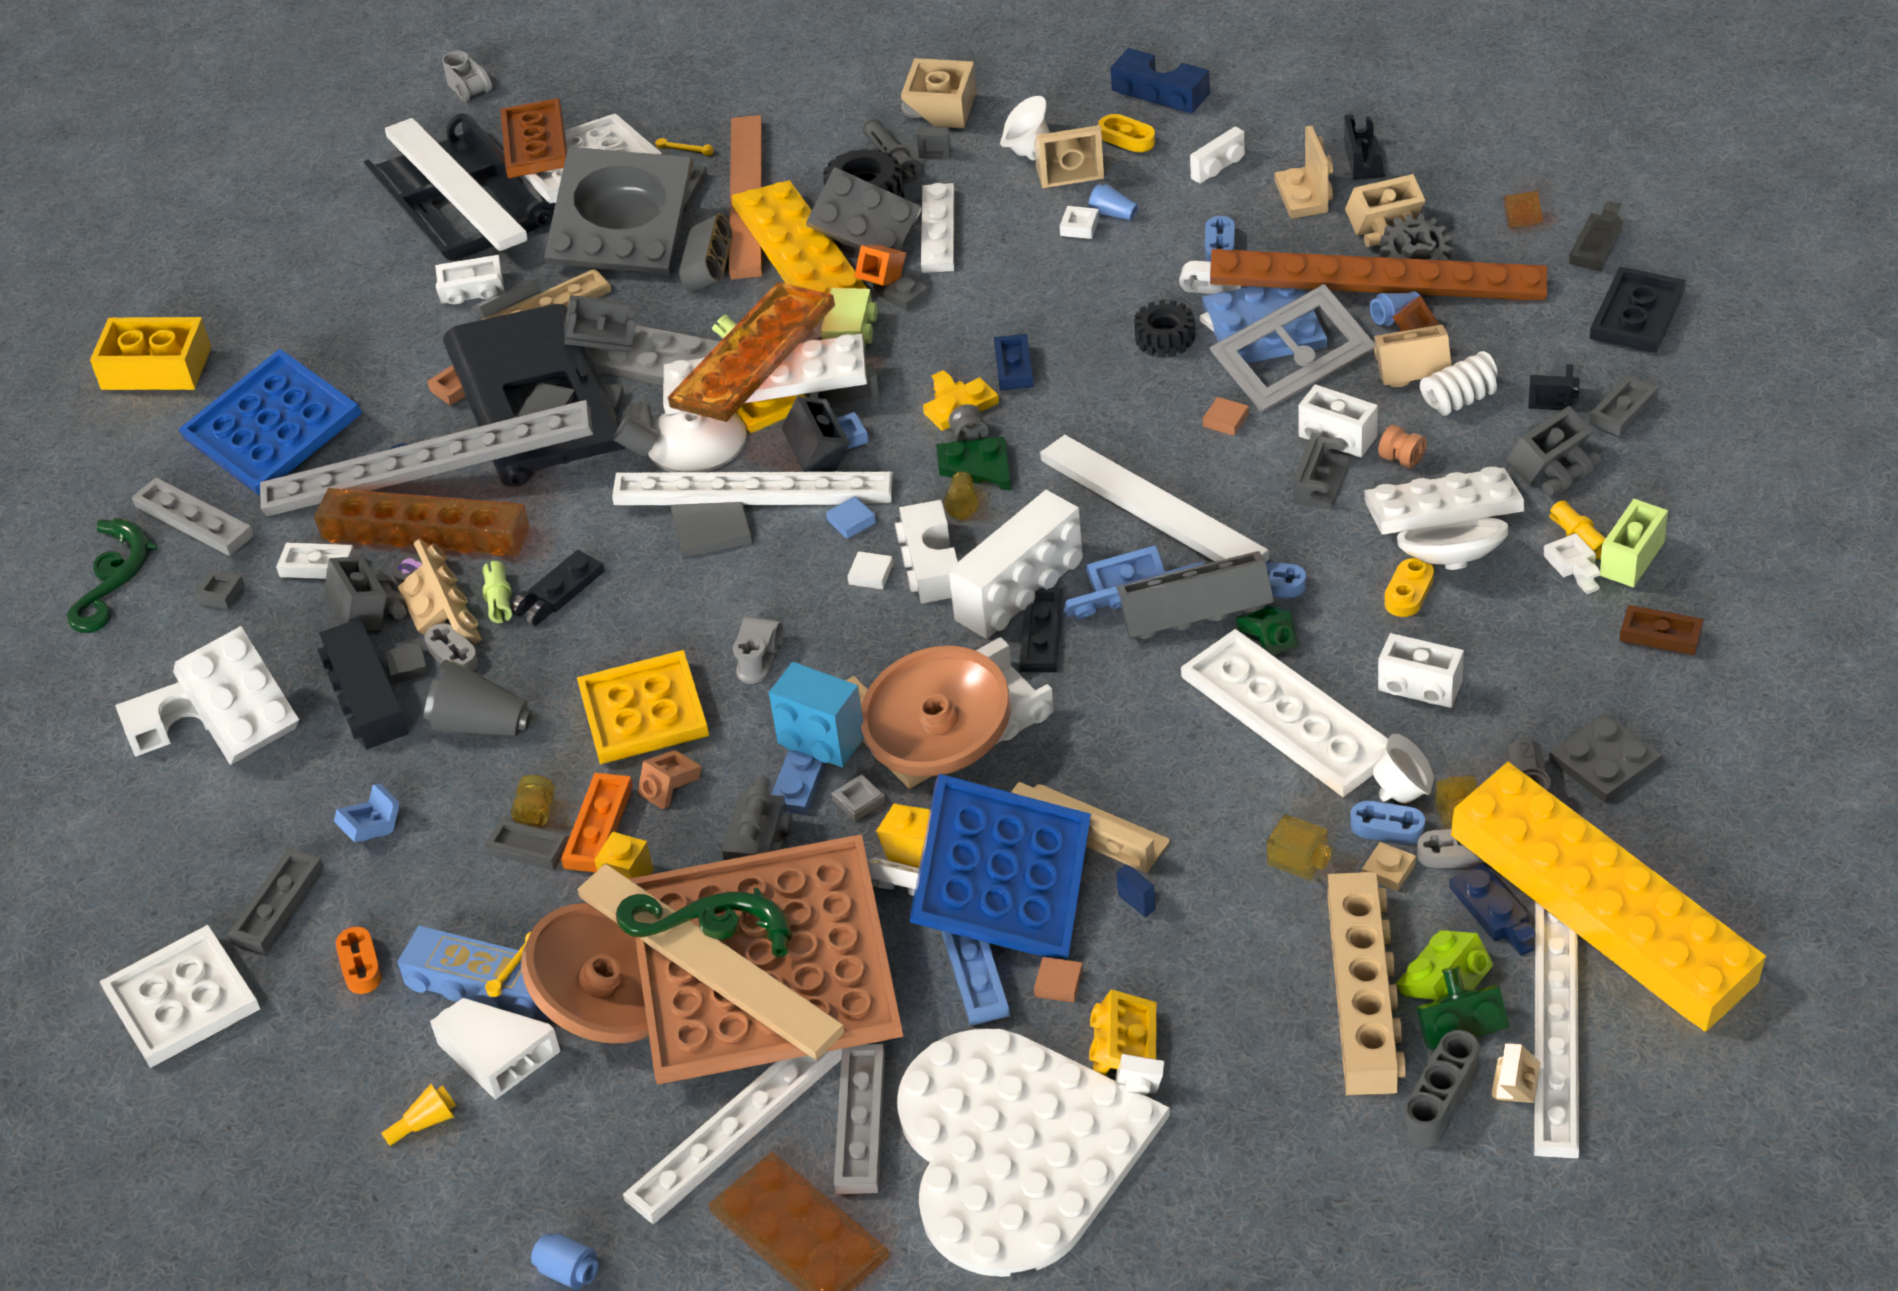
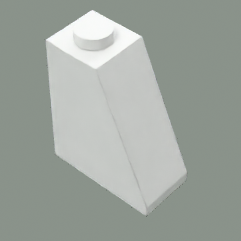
M465 998L444 1009L436 1018L430 1021L438 1045L495 1100L561 1052L554 1028L550 1024Z

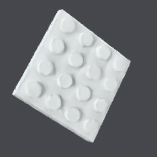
M617 114L565 130L567 150L568 147L662 155L657 148ZM563 168L524 175L541 196L549 203H556Z

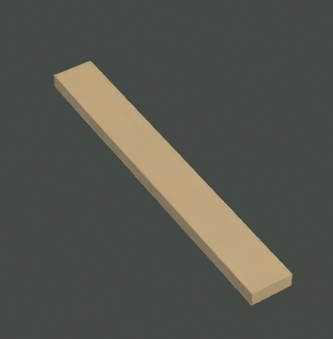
M604 864L577 889L582 900L616 923L618 905L623 899L635 894L649 895L656 899L663 908V916L660 919H656L655 915L649 912L637 913L634 919L638 922L652 924L676 912L607 864ZM687 921L665 932L642 938L638 937L816 1061L844 1034L843 1024L719 940L705 936L700 928L691 921Z

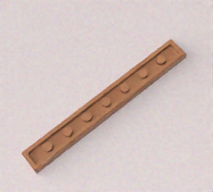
M761 115L731 118L730 225L733 236L729 249L730 279L762 276V248L732 206L733 194L762 187L763 123Z

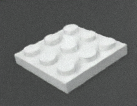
M208 925L100 981L105 994L150 1068L260 1010L253 993Z

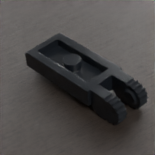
M577 549L528 591L524 590L518 597L516 596L513 599V603H511L512 613L520 617L527 612L526 620L534 626L540 624L550 614L560 610L605 572L603 563Z

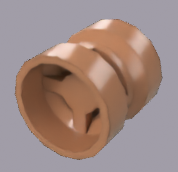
M1392 424L1382 435L1378 454L1380 457L1390 461L1397 459L1402 466L1414 469L1424 456L1427 440L1426 437L1416 433L1409 435L1405 432L1404 428Z

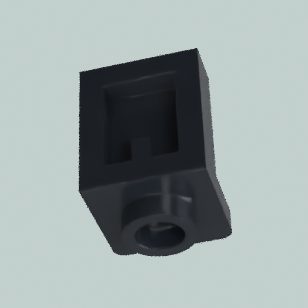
M1566 364V376L1530 375L1528 408L1563 410L1568 406L1571 407V399L1579 398L1580 378L1573 377L1574 364Z

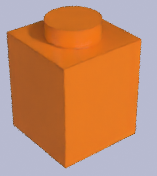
M878 244L861 245L854 277L879 285H891L901 277L906 252Z

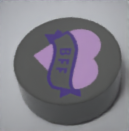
M419 555L402 557L394 564L393 574L398 585L404 582L410 574L423 564Z

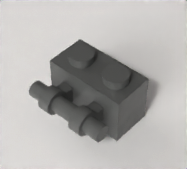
M1570 406L1521 436L1505 459L1528 485L1547 474L1549 480L1542 485L1543 491L1547 495H1552L1557 491H1565L1572 486L1575 479L1578 477L1584 478L1592 473L1594 467L1601 461L1600 456L1596 452L1592 451L1586 454L1581 449L1593 431ZM1568 460L1571 466L1565 469L1561 464Z
M363 556L329 558L324 596L341 624L361 618L365 630L374 631L381 630L384 610L388 614L393 615L397 620L403 619L406 616L405 601L400 593L394 591L395 586L391 578L383 574L381 570L372 571Z
M763 776L757 777L754 786L749 788L748 793L739 792L722 848L723 860L785 849L783 838L784 835H790L792 832L793 814L792 812H787L785 796L771 795L769 791L771 782L768 778Z

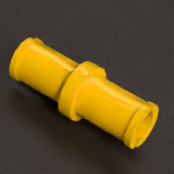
M1559 501L1554 504L1550 509L1552 513L1549 514L1550 519L1566 531V536L1576 533L1596 554V559H1601L1602 544L1606 538L1594 528L1593 521L1587 516H1581L1566 501Z

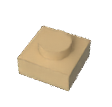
M1379 842L1363 866L1362 872H1377L1378 884L1399 891L1416 865V856Z

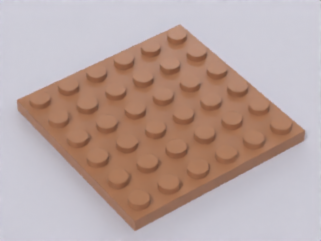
M862 834L629 879L675 911L700 898L724 892H748L754 894L753 889L758 888L763 895L782 908L789 919L792 938L788 942V954L784 957L774 956L772 954V942L767 937V930L757 925V921L760 919L742 911H735L738 915V931L732 937L717 940L843 1024L844 1034L826 1052L903 1037ZM726 911L720 912L716 915L723 916L726 913ZM698 918L690 920L699 927ZM635 937L657 1085L808 1055L641 939Z

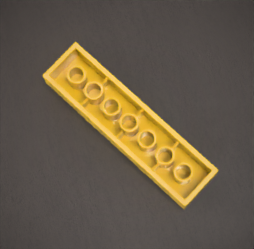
M1509 761L1454 808L1452 837L1706 1032L1759 983L1766 955Z

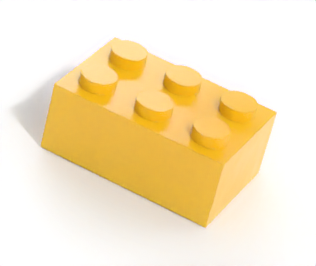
M202 317L108 318L90 362L101 390H195L212 346Z

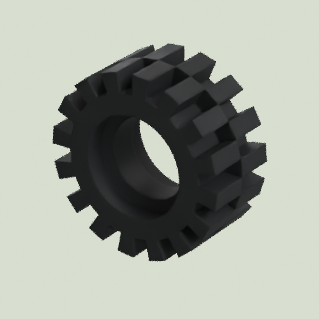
M1159 300V305H1155L1153 301L1148 303V308L1142 306L1140 313L1136 312L1135 342L1137 346L1139 345V349L1142 352L1147 350L1148 355L1153 356L1157 352L1158 357L1164 358V353H1169L1170 357L1176 356L1177 350L1181 354L1186 352V347L1191 348L1193 341H1195V318L1190 308L1186 309V304L1184 303L1177 306V301L1171 300L1170 304H1165V300ZM1171 327L1172 329L1159 330L1158 328Z

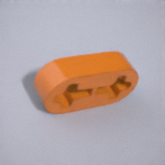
M358 926L343 930L336 939V949L346 985L353 993H369L375 990L382 980L371 935L368 930ZM359 942V953L353 954L351 950L352 943ZM364 966L366 977L358 978L357 968Z

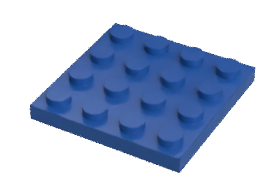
M278 349L178 430L183 439L260 497V482L286 476L360 416L362 411L353 400L283 350Z
M939 774L935 781L909 922L1042 957L1066 960L1069 956L1091 814Z

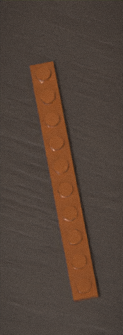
M1212 249L1210 284L1312 290L1325 284L1332 291L1410 293L1416 291L1419 295L1546 300L1547 266Z

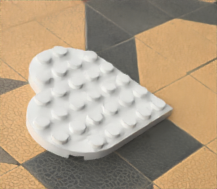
M1003 1029L968 1030L952 1034L932 1043L907 1068L901 1080L897 1096L898 1114L903 1133L914 1150L930 1162L923 1175L919 1191L920 1213L928 1238L944 1257L959 1267L978 1274L1000 1277L1011 1276L1010 1273L1033 1268L1040 1270L1056 1262L1069 1252L1085 1233L1170 1116L1169 1107L1141 1093L1127 1092L1124 1085L1116 1084V1081L1024 1036Z

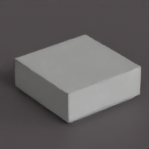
M862 774L831 793L832 800L855 822L886 803L885 795Z

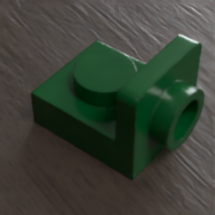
M1265 605L1261 610L1248 612L1236 617L1239 632L1251 634L1255 638L1260 639L1262 648L1272 656L1296 647L1298 644L1289 610Z

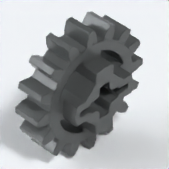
M1409 213L1406 214L1404 222L1396 217L1393 227L1386 225L1384 235L1381 236L1380 257L1448 261L1452 253V247H1450L1452 237L1445 235L1447 228L1445 225L1438 228L1435 226L1436 218H1432L1427 222L1424 221V214L1420 213L1418 220H1413Z

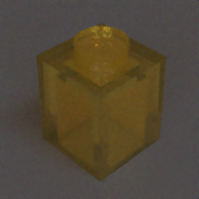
M1284 814L1267 840V865L1311 881L1318 868L1321 870L1326 868L1331 857L1332 849L1328 847V829Z

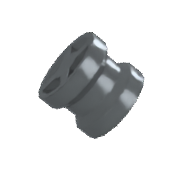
M961 405L954 409L948 418L949 426L954 432L956 442L984 439L989 434L981 411L974 405Z

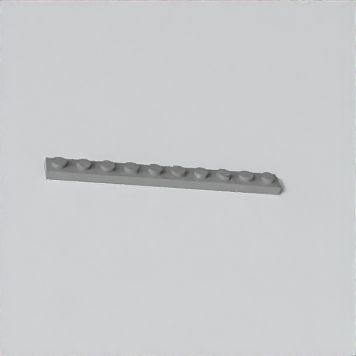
M587 400L263 481L260 482L261 511L268 517L593 435L591 409Z

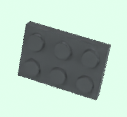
M834 167L806 221V226L860 250L861 245L878 244L901 251L921 212V206Z

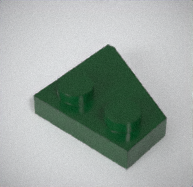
M1005 437L936 444L939 476L953 479L961 478L975 484L986 481L999 484V488L1002 490H1011Z

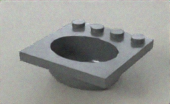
M568 147L544 254L546 264L671 275L693 166L691 157Z

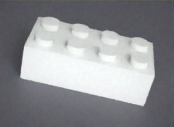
M1045 490L949 569L954 620L988 639L997 630H1003L1011 618L1021 610H1025L1031 602L1033 603L1036 590L1039 588H1045L1046 590L1053 588L1058 578L1069 569H1075L1083 558L1079 507Z

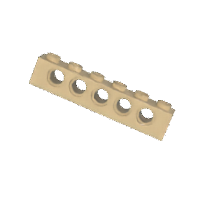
M1377 872L1328 874L1327 898L1346 1095L1397 1093L1398 1078L1405 1077L1404 1052H1396L1395 1043H1401L1402 1037L1400 1018H1392L1391 1011L1398 1009L1396 984L1389 985L1388 977L1394 976L1393 952H1385L1384 944H1390L1391 942L1389 919H1381V912H1387L1386 888H1378Z

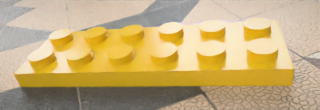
M790 180L757 189H749L732 195V206L793 295L803 299L821 310V312H825L831 288L867 289L861 279L854 277V269L832 238L806 226V221L812 210Z

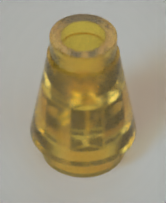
M959 472L952 477L943 505L951 517L964 520L976 512L979 502L972 477L968 473Z

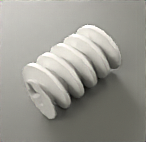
M1480 351L1475 356H1469L1464 361H1458L1453 366L1445 367L1442 371L1433 373L1430 377H1424L1420 381L1422 396L1429 406L1437 409L1441 415L1447 416L1451 413V408L1458 411L1462 408L1463 403L1470 405L1474 402V398L1481 400L1485 397V393L1489 395L1494 394L1497 391V367L1489 353Z

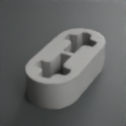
M437 624L426 631L424 639L427 650L440 664L447 659L455 661L472 671L476 670L478 657L474 646L465 637L455 632L450 624ZM439 639H442L443 641H447V640H448L449 644L445 645V644H444L441 640H439ZM457 654L463 661L455 659L454 656Z
M1452 829L1428 831L1418 839V860L1428 868L1476 867L1482 863L1486 864V862L1451 836ZM1438 846L1440 852L1433 853L1430 847Z

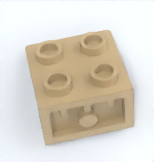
M1313 126L1305 127V167L1274 172L1275 183L1291 219L1328 212V201L1333 199L1332 186L1330 181H1328V175L1333 174L1332 159L1330 155H1325L1323 139L1321 136L1316 135Z

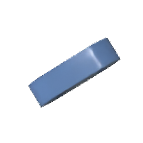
M1215 216L1206 222L1205 258L1208 262H1211L1212 249L1223 247V250H1235V224L1227 216ZM1217 230H1223V234H1217Z
M1266 562L1273 597L1295 598L1305 592L1306 572L1302 567L1287 563ZM1288 579H1293L1292 583L1286 582Z
M1362 801L1351 809L1350 828L1354 834L1365 839L1412 845L1418 843L1420 836L1425 833V817L1422 812L1412 807L1376 801ZM1366 816L1373 817L1370 823L1363 822ZM1405 823H1412L1409 829L1402 828Z

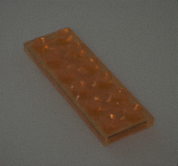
M777 282L668 396L670 408L727 422L835 306L833 294Z

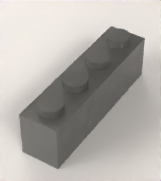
M1259 551L1116 586L1126 630L1130 638L1136 637L1138 639L1151 638L1157 635L1158 631L1168 628L1173 630L1187 629L1193 626L1194 622L1204 619L1209 621L1223 620L1229 617V613L1240 610L1255 612L1263 609L1265 604L1274 602L1266 561Z

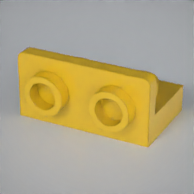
M1111 989L1101 1004H1095L1090 1016V1026L1094 1028V1039L1089 1051V1060L1093 1061L1094 1071L1105 1076L1110 1068L1118 1069L1122 1054L1156 1060L1157 1002Z

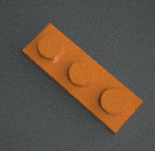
M594 773L561 858L564 869L586 872L597 871L595 858L611 833L617 831L633 788L631 776Z

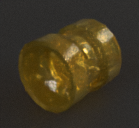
M532 774L523 776L519 780L516 790L517 798L514 799L510 812L515 822L541 827L547 823L550 814L549 805L553 801L556 790L551 780L544 776Z

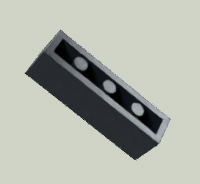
M361 618L319 632L323 647L318 648L317 651L324 669L332 668L331 671L327 672L333 691H342V694L337 695L344 716L352 715L351 718L347 719L354 740L361 738L367 750L408 735L401 709Z

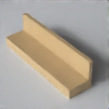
M1018 782L1011 791L1014 794L1090 813L1091 818L1086 847L1145 873H1148L1170 843L1169 839L1041 784H1037L1033 788Z

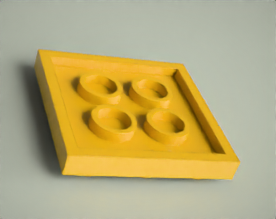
M684 650L577 677L600 765L709 736L707 723Z

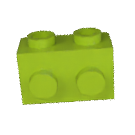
M1439 930L1430 939L1429 944L1416 960L1409 964L1406 972L1397 981L1396 986L1400 993L1406 997L1437 1001L1444 994L1448 993L1442 969L1449 968L1450 966H1459L1464 989L1474 990L1492 968L1493 962L1477 933Z

